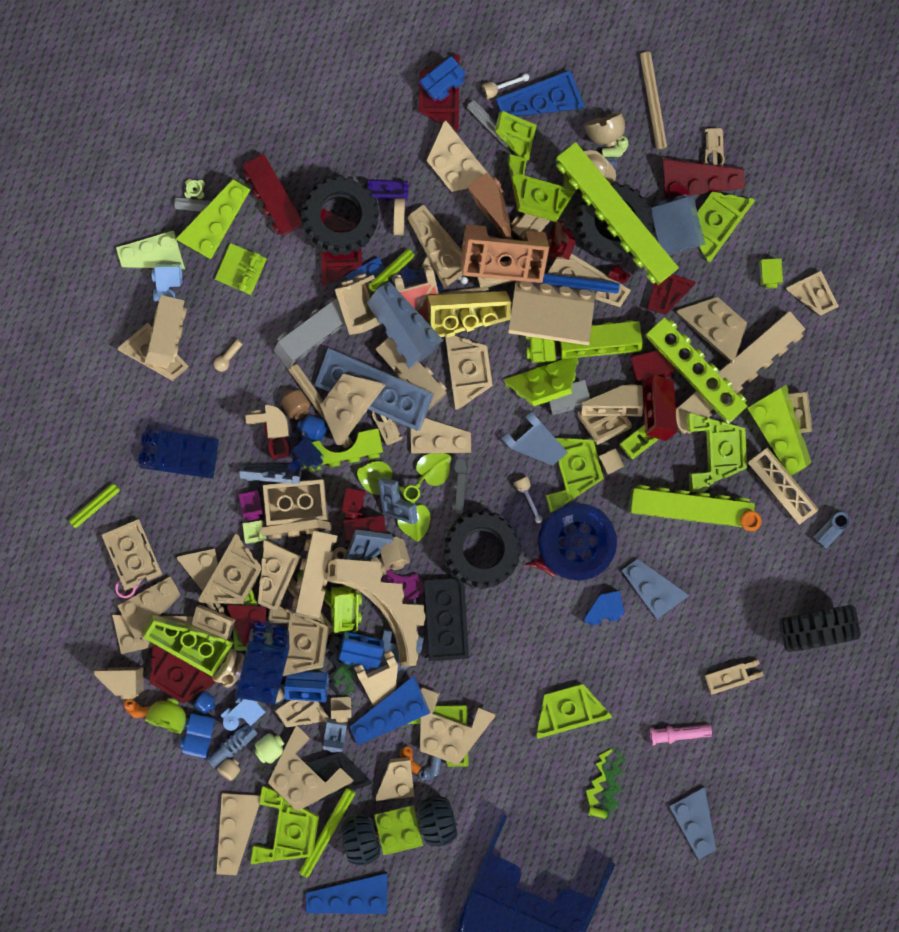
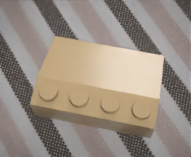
M516 281L508 333L589 345L595 292L586 289H571L566 286H551L546 283L538 284Z

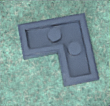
M385 477L380 478L378 482L383 515L411 524L418 522L416 504L400 499L398 481Z

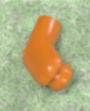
M127 699L124 702L125 710L134 718L146 717V713L150 706L141 707L132 699Z
M405 746L400 750V758L410 757L412 773L417 775L422 766L413 761L412 748Z

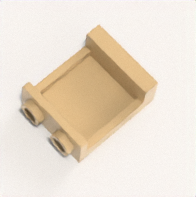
M366 273L354 276L355 280L341 282L342 286L335 289L349 335L363 333L380 325L367 304V301L372 296L368 288V282L375 279L374 275L366 276Z

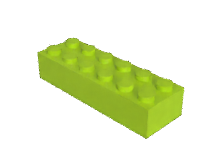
M638 485L636 489H631L628 513L742 527L740 523L741 516L747 511H754L755 503H750V499L735 498V501H732L730 496L716 495L715 498H710V494L696 493L695 496H692L690 491L683 490L669 493L670 489L656 488V491L649 490L650 486Z

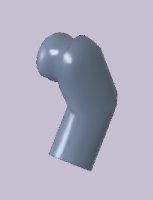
M432 756L431 765L419 771L418 776L420 780L429 781L438 776L442 759Z

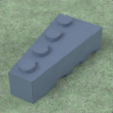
M390 281L379 287L367 301L378 322L386 327V334L389 339L393 338L397 344L396 350L398 353L406 358L407 362L405 364L409 369L431 355L443 341L438 333Z

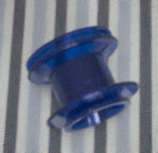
M581 503L569 504L556 509L545 519L539 532L538 547L545 565L558 576L575 581L588 580L601 574L612 562L617 548V535L610 519L598 508ZM583 524L589 528L587 533H582L580 530ZM568 525H571L574 528L572 534H568L566 532V527ZM574 537H585V539H583V541L581 542V547L577 545L571 547V545L575 542ZM590 537L596 538L594 546L588 543ZM562 538L567 540L565 547L559 545V540ZM584 550H588L590 553L587 559L582 557ZM569 551L575 553L574 559L570 560L567 558Z

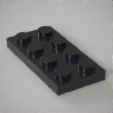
M457 578L423 581L428 661L469 659L465 585L459 583Z

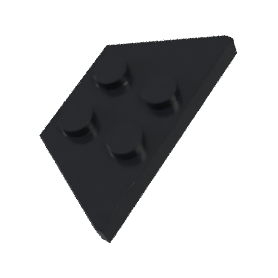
M343 751L305 763L324 782H327L339 768L353 779L351 784L321 798L319 801L343 794L346 788L356 790L372 784L371 780Z

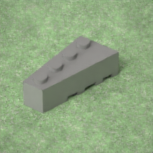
M330 298L324 304L326 307L322 310L317 308L309 315L310 318L307 321H299L293 327L295 330L288 334L286 331L278 337L279 341L274 352L287 369L293 366L298 357L300 359L304 358L312 350L313 346H319L328 338L329 334L333 335L346 324L338 298Z

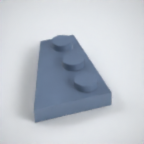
M705 787L669 805L698 860L714 852L716 846Z

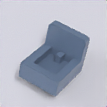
M327 719L323 743L324 750L330 752L343 751L347 722H336L335 719Z

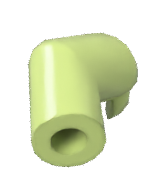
M622 136L612 148H602L603 157H621L629 145L627 138Z

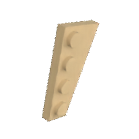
M572 253L569 260L556 259L547 273L619 283L608 278L606 274ZM620 284L619 293L617 294L589 291L595 292L596 300L621 307L631 290Z
M113 615L121 654L153 647V643L144 639L143 636L136 641L123 615ZM194 616L160 617L192 625Z
M222 793L216 874L237 875L259 808L261 795Z

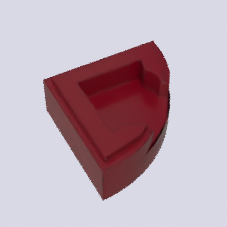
M614 265L607 277L617 282L626 283L631 275Z

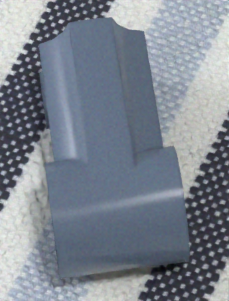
M840 511L833 513L831 518L813 537L827 549L841 532L849 527L850 517L848 514ZM839 515H843L845 518V523L842 526H837L835 523V519Z

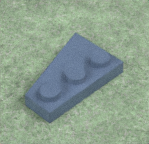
M301 464L241 465L240 479L300 484Z
M636 559L621 570L656 619L689 596L639 559Z

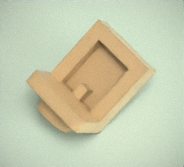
M331 698V719H336V722H348V718H352L351 698Z

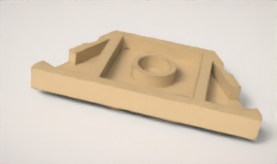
M444 121L426 161L451 192L467 189L470 184L487 171L447 121Z
M718 297L677 311V315L732 364L735 362L747 326V322Z
M445 336L455 410H458L493 386L488 349L486 345L475 343L465 338Z
M349 374L341 376L320 405L337 445H342L385 387L384 383Z
M237 534L233 537L198 601L200 603L243 604L262 571L261 565L253 558L252 553L244 546Z

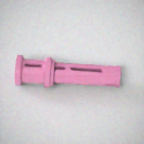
M710 724L673 728L672 726L662 729L650 728L652 746H655L656 743L664 742L672 744L675 740L712 737Z

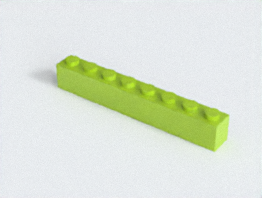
M576 142L556 158V166L562 174L566 172L571 178L569 182L576 190L580 189L583 193V200L588 205H593L596 209V216L601 221L605 220L609 225L607 228L614 237L617 235L622 242L620 244L626 252L630 251L634 255V262L639 268L643 267L648 272L646 276L653 284L656 282L659 285L679 269Z

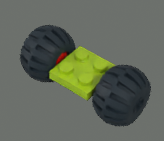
M431 796L424 799L418 805L420 821L417 820L414 805L376 814L374 816L378 831H376L373 819L369 816L354 815L346 819L341 824V835L348 861L355 865H368L374 862L380 856L379 840L383 855L423 846L421 829L425 842L428 845L445 846L451 843L457 837V829L450 801L441 796Z

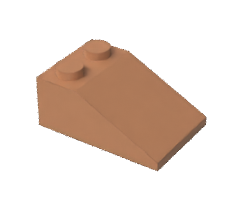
M486 172L470 184L468 189L476 205L505 239L513 240L507 204L503 197L505 193L495 176L491 178Z

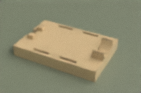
M139 519L102 534L125 591L140 585L139 581L144 578L150 581L162 575ZM142 534L144 535L147 544L144 543V540L141 536ZM110 548H112V550H113V553H114V555H115L114 558H113V555H112V553H111V551H110ZM150 552H151V554H152L153 559H154L155 562L152 561V559H151V557H150V554H149ZM117 566L120 567L121 572H122V574H123L122 576H121V574H120V572H119Z

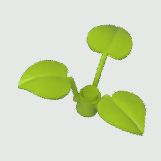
M429 453L421 457L417 462L416 470L422 476L416 485L407 484L404 487L399 486V490L403 491V496L408 501H411V503H415L420 496L418 488L423 479L432 486L443 484L450 473L451 456L445 453ZM375 461L359 468L357 475L360 483L368 492L380 495L378 480L382 477L391 479L392 470L386 463ZM424 505L416 506L418 522L415 524L397 519L399 528L417 542L424 537L430 524V512Z

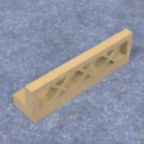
M768 448L756 454L748 462L799 525L819 510ZM764 455L770 459L771 465L763 458ZM776 472H780L784 476L783 481ZM789 488H794L797 492L796 497ZM801 503L807 504L811 511L808 512Z

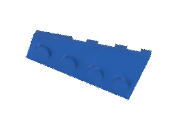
M571 70L496 99L500 112L504 111L516 117L585 108Z
M415 676L350 726L357 745L431 713Z
M387 873L308 891L306 893V913L387 914Z

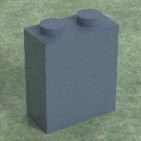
M681 195L675 197L673 202L668 203V200L656 203V207L651 208L659 244L668 255L705 245L694 198Z

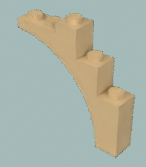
M344 559L328 561V582L346 585L368 597L381 610L391 626L399 650L400 667L416 666L418 660V652L416 651L418 640L417 627L424 626L426 617L424 605L402 604L404 599L402 584L381 582L383 574L381 562Z

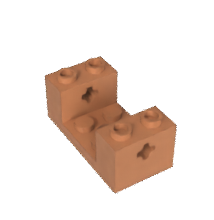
M466 224L460 257L462 275L542 283L549 251L546 232L526 230L524 241L488 238L486 226ZM503 256H509L511 258V260L507 263H502L500 261V259Z

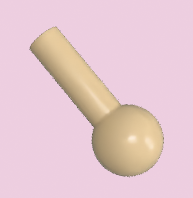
M236 339L223 356L215 358L214 368L220 372L226 371L229 367V360L243 345V342Z

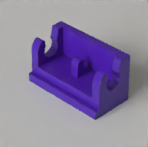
M368 180V188L372 191V197L376 198V200L405 198V201H408V181Z

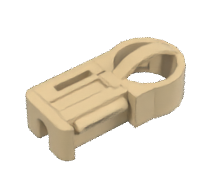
M721 128L706 129L704 133H707L704 163L708 164L707 157L710 153H713V165H717V154L721 157L720 165H723L725 161L723 130Z
M376 412L372 413L373 419L377 423L387 445H392L402 440L403 437H399L400 432L395 422H392L394 420H387L385 416L381 415L383 422H380L376 419Z

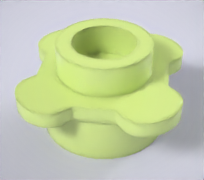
M186 180L185 197L189 199L192 197L203 199L205 182L203 180Z

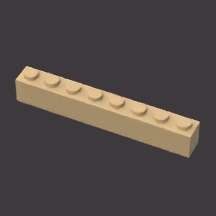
M789 311L736 357L733 364L728 363L717 374L722 379L724 377L728 379L733 385L731 389L737 394L743 389L741 385L746 380L750 383L758 376L756 372L761 367L765 370L773 363L772 358L776 354L779 357L788 350L787 345L793 341L795 344L804 336L802 332L805 328ZM713 379L706 382L709 389L713 390L717 386L716 381ZM697 391L676 408L678 430L682 435L686 432L688 435L692 433L687 431L686 413H693L707 418L713 415L711 412L713 408ZM723 393L720 396L723 404L728 402L726 399L729 396L728 394Z

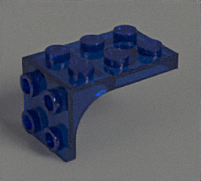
M146 429L145 433L142 434L141 443L143 448L138 458L141 469L213 479L219 439L154 429Z
M261 622L249 624L248 642L235 692L236 698L275 705L290 649L289 630L282 626L273 627Z

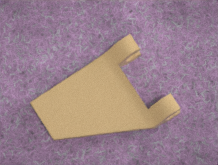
M391 650L384 653L388 664L366 674L362 664L354 667L374 707L396 689L398 664Z

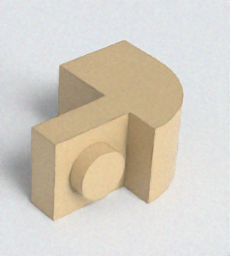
M265 405L266 413L262 414V410L250 411V415H245L246 424L267 423L268 438L290 437L287 417L280 409L274 406Z

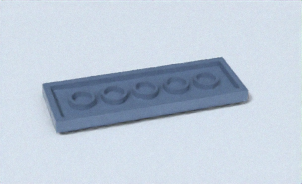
M328 348L315 386L330 392L343 374L382 382L385 384V387L368 409L416 431L421 430L434 395L433 392L337 350Z

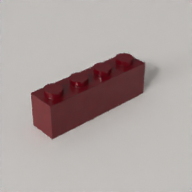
M264 153L243 165L245 171L242 173L248 182H253L255 188L252 190L257 199L262 198L265 203L262 208L267 217L271 215L275 222L272 223V226L276 233H282L284 237L302 227L300 216Z

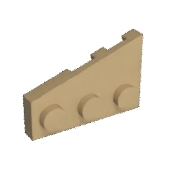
M170 576L117 606L134 638L138 641L142 637L141 631L151 615L160 616L181 594Z

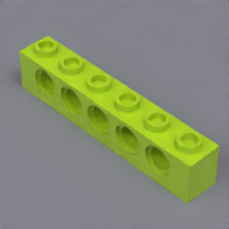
M664 317L645 336L727 424L730 423L747 407L745 404L747 400L741 393L738 392L736 394L731 389L733 385L725 377L722 379L717 374L719 370L712 363L708 364L703 359L705 355L698 348L694 349L690 345L691 340L684 333L681 335L676 330L677 325L670 318L667 320ZM666 335L674 336V345H668L665 342ZM680 350L688 351L689 358L687 360H682L679 357ZM694 364L702 366V374L697 375L693 372ZM708 379L716 381L717 386L715 389L712 390L707 387L706 382ZM723 393L730 396L729 404L721 402L720 396Z

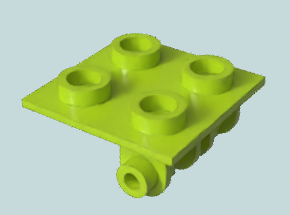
M230 243L215 280L252 295L267 258Z

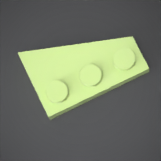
M174 231L116 247L122 267L155 268L157 264L181 263L182 269H185Z

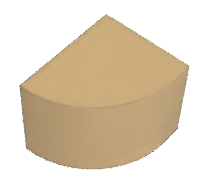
M616 448L598 457L606 475L624 467Z

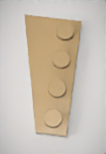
M422 205L407 218L445 289L463 276L460 263L462 250L425 205Z

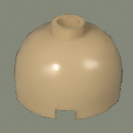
M622 112L607 114V117L595 118L584 125L589 139L598 145L605 144V147L616 145V140L621 138L625 132V120Z

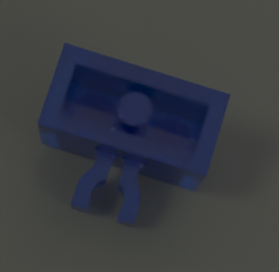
M305 437L291 450L297 458L287 468L294 473L304 464L308 469L314 468L316 470L324 463L322 459L325 456L309 438Z

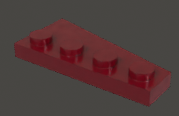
M662 157L665 198L745 189L743 167L720 164L711 165L704 162L694 163L687 160L678 161Z

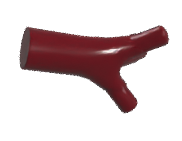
M539 554L540 561L535 560V563L525 564L526 567L538 568L553 578L558 572L545 562L542 554Z

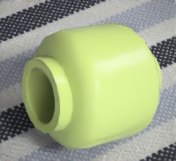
M268 733L255 743L256 749L254 752L263 763L271 764L281 757L284 751L282 746L285 743L279 735L274 737Z

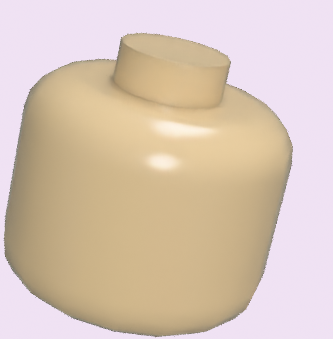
M228 758L224 759L217 769L229 781H232L240 772L239 763L235 759L230 760Z

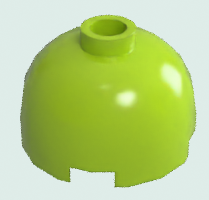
M167 698V701L160 700L150 706L146 713L145 721L154 726H160L168 729V731L181 734L185 728L186 714L183 708L178 706V701Z

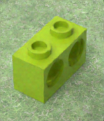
M643 425L621 442L619 446L628 458L633 460L659 439L646 436L645 425Z

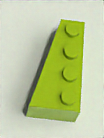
M234 178L176 240L212 259L252 188Z
M786 384L749 406L748 410L783 467L792 476L811 463L805 440L802 437L800 425L796 419L793 410L794 406L792 400H790Z
M151 615L141 631L144 639L212 677L234 643L232 637L226 640L198 627L156 615Z

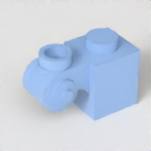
M181 263L157 264L155 270H152V280L156 282L157 287L153 291L154 301L159 302L161 295L175 298L174 291L169 289V287L182 285Z
M251 693L248 696L243 694L236 701L238 705L233 710L228 708L221 717L223 718L224 727L231 731L239 726V718H243L251 726L266 712V709L259 702L256 703Z

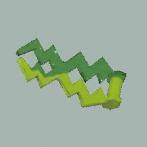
M617 748L615 752L620 760L610 764L613 770L609 772L604 766L612 762L606 757L613 750L610 749L599 755L602 761L596 763V766L602 775L591 781L595 788L586 790L590 806L588 816L592 815L608 820L610 813L620 806L613 795L622 789L614 781V776L624 772L619 765L627 760ZM603 781H607L611 786V789L602 793L609 801L603 803L607 811L593 807V805L599 803L593 795L604 790L599 784Z

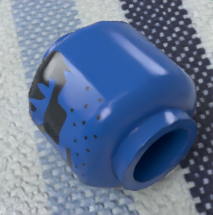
M310 414L305 419H300L297 430L300 431L299 437L308 442L323 441L328 428L323 419Z

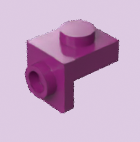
M259 490L239 494L243 513L242 518H247L248 521L260 519L259 515L264 513Z

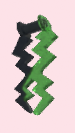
M353 627V630L346 631V632H350V633L356 634V629H355V627ZM338 631L326 647V649L334 653L329 659L337 667L336 670L328 675L332 680L329 683V687L339 695L340 693L336 685L342 683L336 676L343 673L346 677L342 681L349 687L341 695L345 697L356 689L350 681L357 677L349 670V667L352 665L342 664L337 660L339 658V650L335 646L342 642L338 635H344L345 632Z

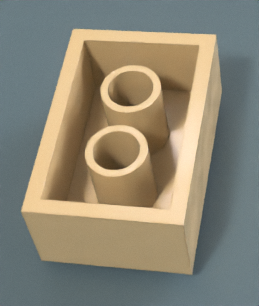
M160 296L145 364L168 369L170 363H174L179 347L178 342L183 329L181 326L187 308L183 307L184 300Z
M325 480L302 481L300 484L281 483L263 485L267 526L315 519L328 520Z

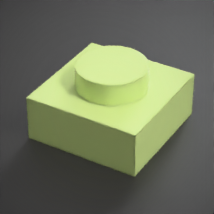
M264 521L243 523L246 544L266 540V536H262L261 528L265 527Z

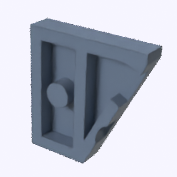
M355 530L344 560L371 561L372 558L381 553V548L385 544L393 542L392 534Z

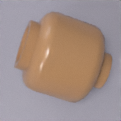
M287 390L280 402L284 412L291 419L299 420L309 412L310 402L301 390Z

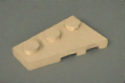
M149 323L118 347L120 352L172 381L189 367L178 355L175 357L174 363H170L168 369L144 363L152 331Z
M425 418L420 431L411 428V454L471 453V433Z
M315 519L262 527L261 531L262 536L269 537V540L282 539L281 536L288 535V537H298L304 533L312 534L313 531H332L331 522Z
M264 540L258 604L277 612L302 556L268 540Z

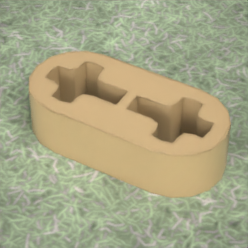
M395 198L394 235L404 236L405 198Z

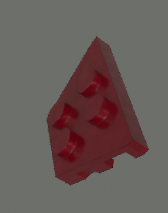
M456 54L453 58L460 65V54ZM443 61L435 64V66L431 68H427L425 70L420 71L419 80ZM419 81V113L441 125L444 121H447L455 132H459V87L457 89L455 87L451 88L448 91L450 94L442 101L438 99L434 102L420 85Z
M324 208L321 210L322 222L328 229L334 232L346 233L353 230L357 225ZM362 247L359 251L350 252L349 255L343 256V253L334 256L328 251L326 253L321 252L322 286H327L362 267Z
M153 644L150 684L182 703H186L197 694L217 683L212 680V676Z

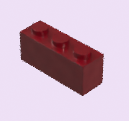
M653 374L642 384L646 436L667 441L678 430L674 382L671 379Z

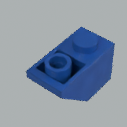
M620 591L599 594L584 616V622H589V626L600 624L601 619L608 618L609 621L621 619L620 615H625Z

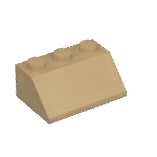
M144 667L101 668L94 671V675L114 695H121V699H133L144 691Z

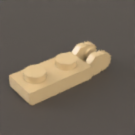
M759 660L740 663L704 675L710 694H716L764 676L762 671L747 675L746 672L747 668L759 665Z

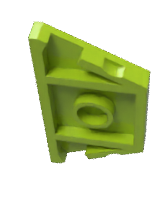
M711 192L697 213L705 245L699 247L708 263L712 261L755 200L753 198L748 199L735 195Z
M578 358L563 359L504 379L507 388L511 387L518 396L526 399L532 406H537L572 394L573 381L576 377V365H578L579 361Z
M579 684L544 694L536 736L537 739L610 719L612 716L584 684Z

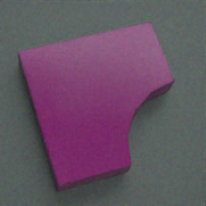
M389 569L386 571L387 574L381 578L383 583L402 584L404 591L402 604H408L424 593L423 581L417 573L411 576H399Z

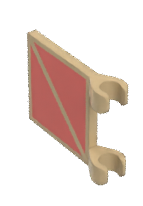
M432 267L424 268L427 282L404 288L401 275L393 276L396 289L427 322V296L439 295Z

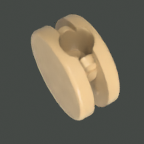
M230 648L213 675L212 680L221 683L226 688L233 686L244 669L245 655Z

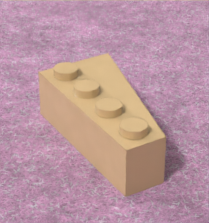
M388 338L375 350L399 378L434 393L429 411L446 396V387L440 380L436 382L432 377L433 372L427 365L423 367L419 362L409 369L405 364L407 360L404 355H400L396 350L398 346L393 338Z
M313 531L310 539H306L304 551H307L306 559L302 558L300 570L303 571L302 578H298L296 590H299L298 598L294 597L292 604L295 616L314 620L320 618L325 595L324 588L328 581V561H331L334 553L332 549L337 540L336 535Z

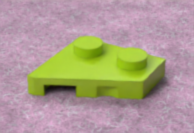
M504 111L499 112L495 132L517 156L526 158L527 161L529 160L537 125Z

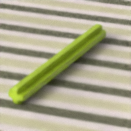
M345 789L315 843L313 856L307 857L299 871L302 876L306 878L310 876L354 798L355 792L353 790Z

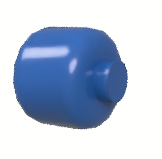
M202 691L194 703V708L203 714H206L209 710L212 712L216 706L214 704L215 697L206 691Z

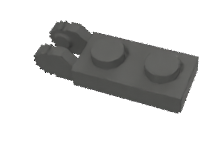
M464 458L457 459L454 470L458 473V478H454L453 489L457 490L456 498L452 500V510H455V514L458 515L465 514L468 462Z

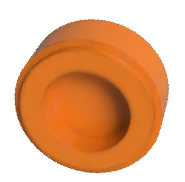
M747 511L741 516L740 523L743 529L755 531L761 526L762 520L757 512Z

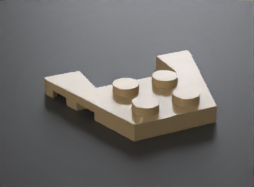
M279 607L277 612L270 609L269 622L289 624L283 662L262 660L260 680H268L322 668L324 665L328 626L310 618L295 616L294 611Z
M422 687V694L431 713L421 717L420 751L459 765L491 721L496 717V713L478 708L472 727L435 714L434 710L440 693Z
M298 726L295 727L268 782L297 812L353 782V779L341 768L327 782H324L296 755L310 740Z

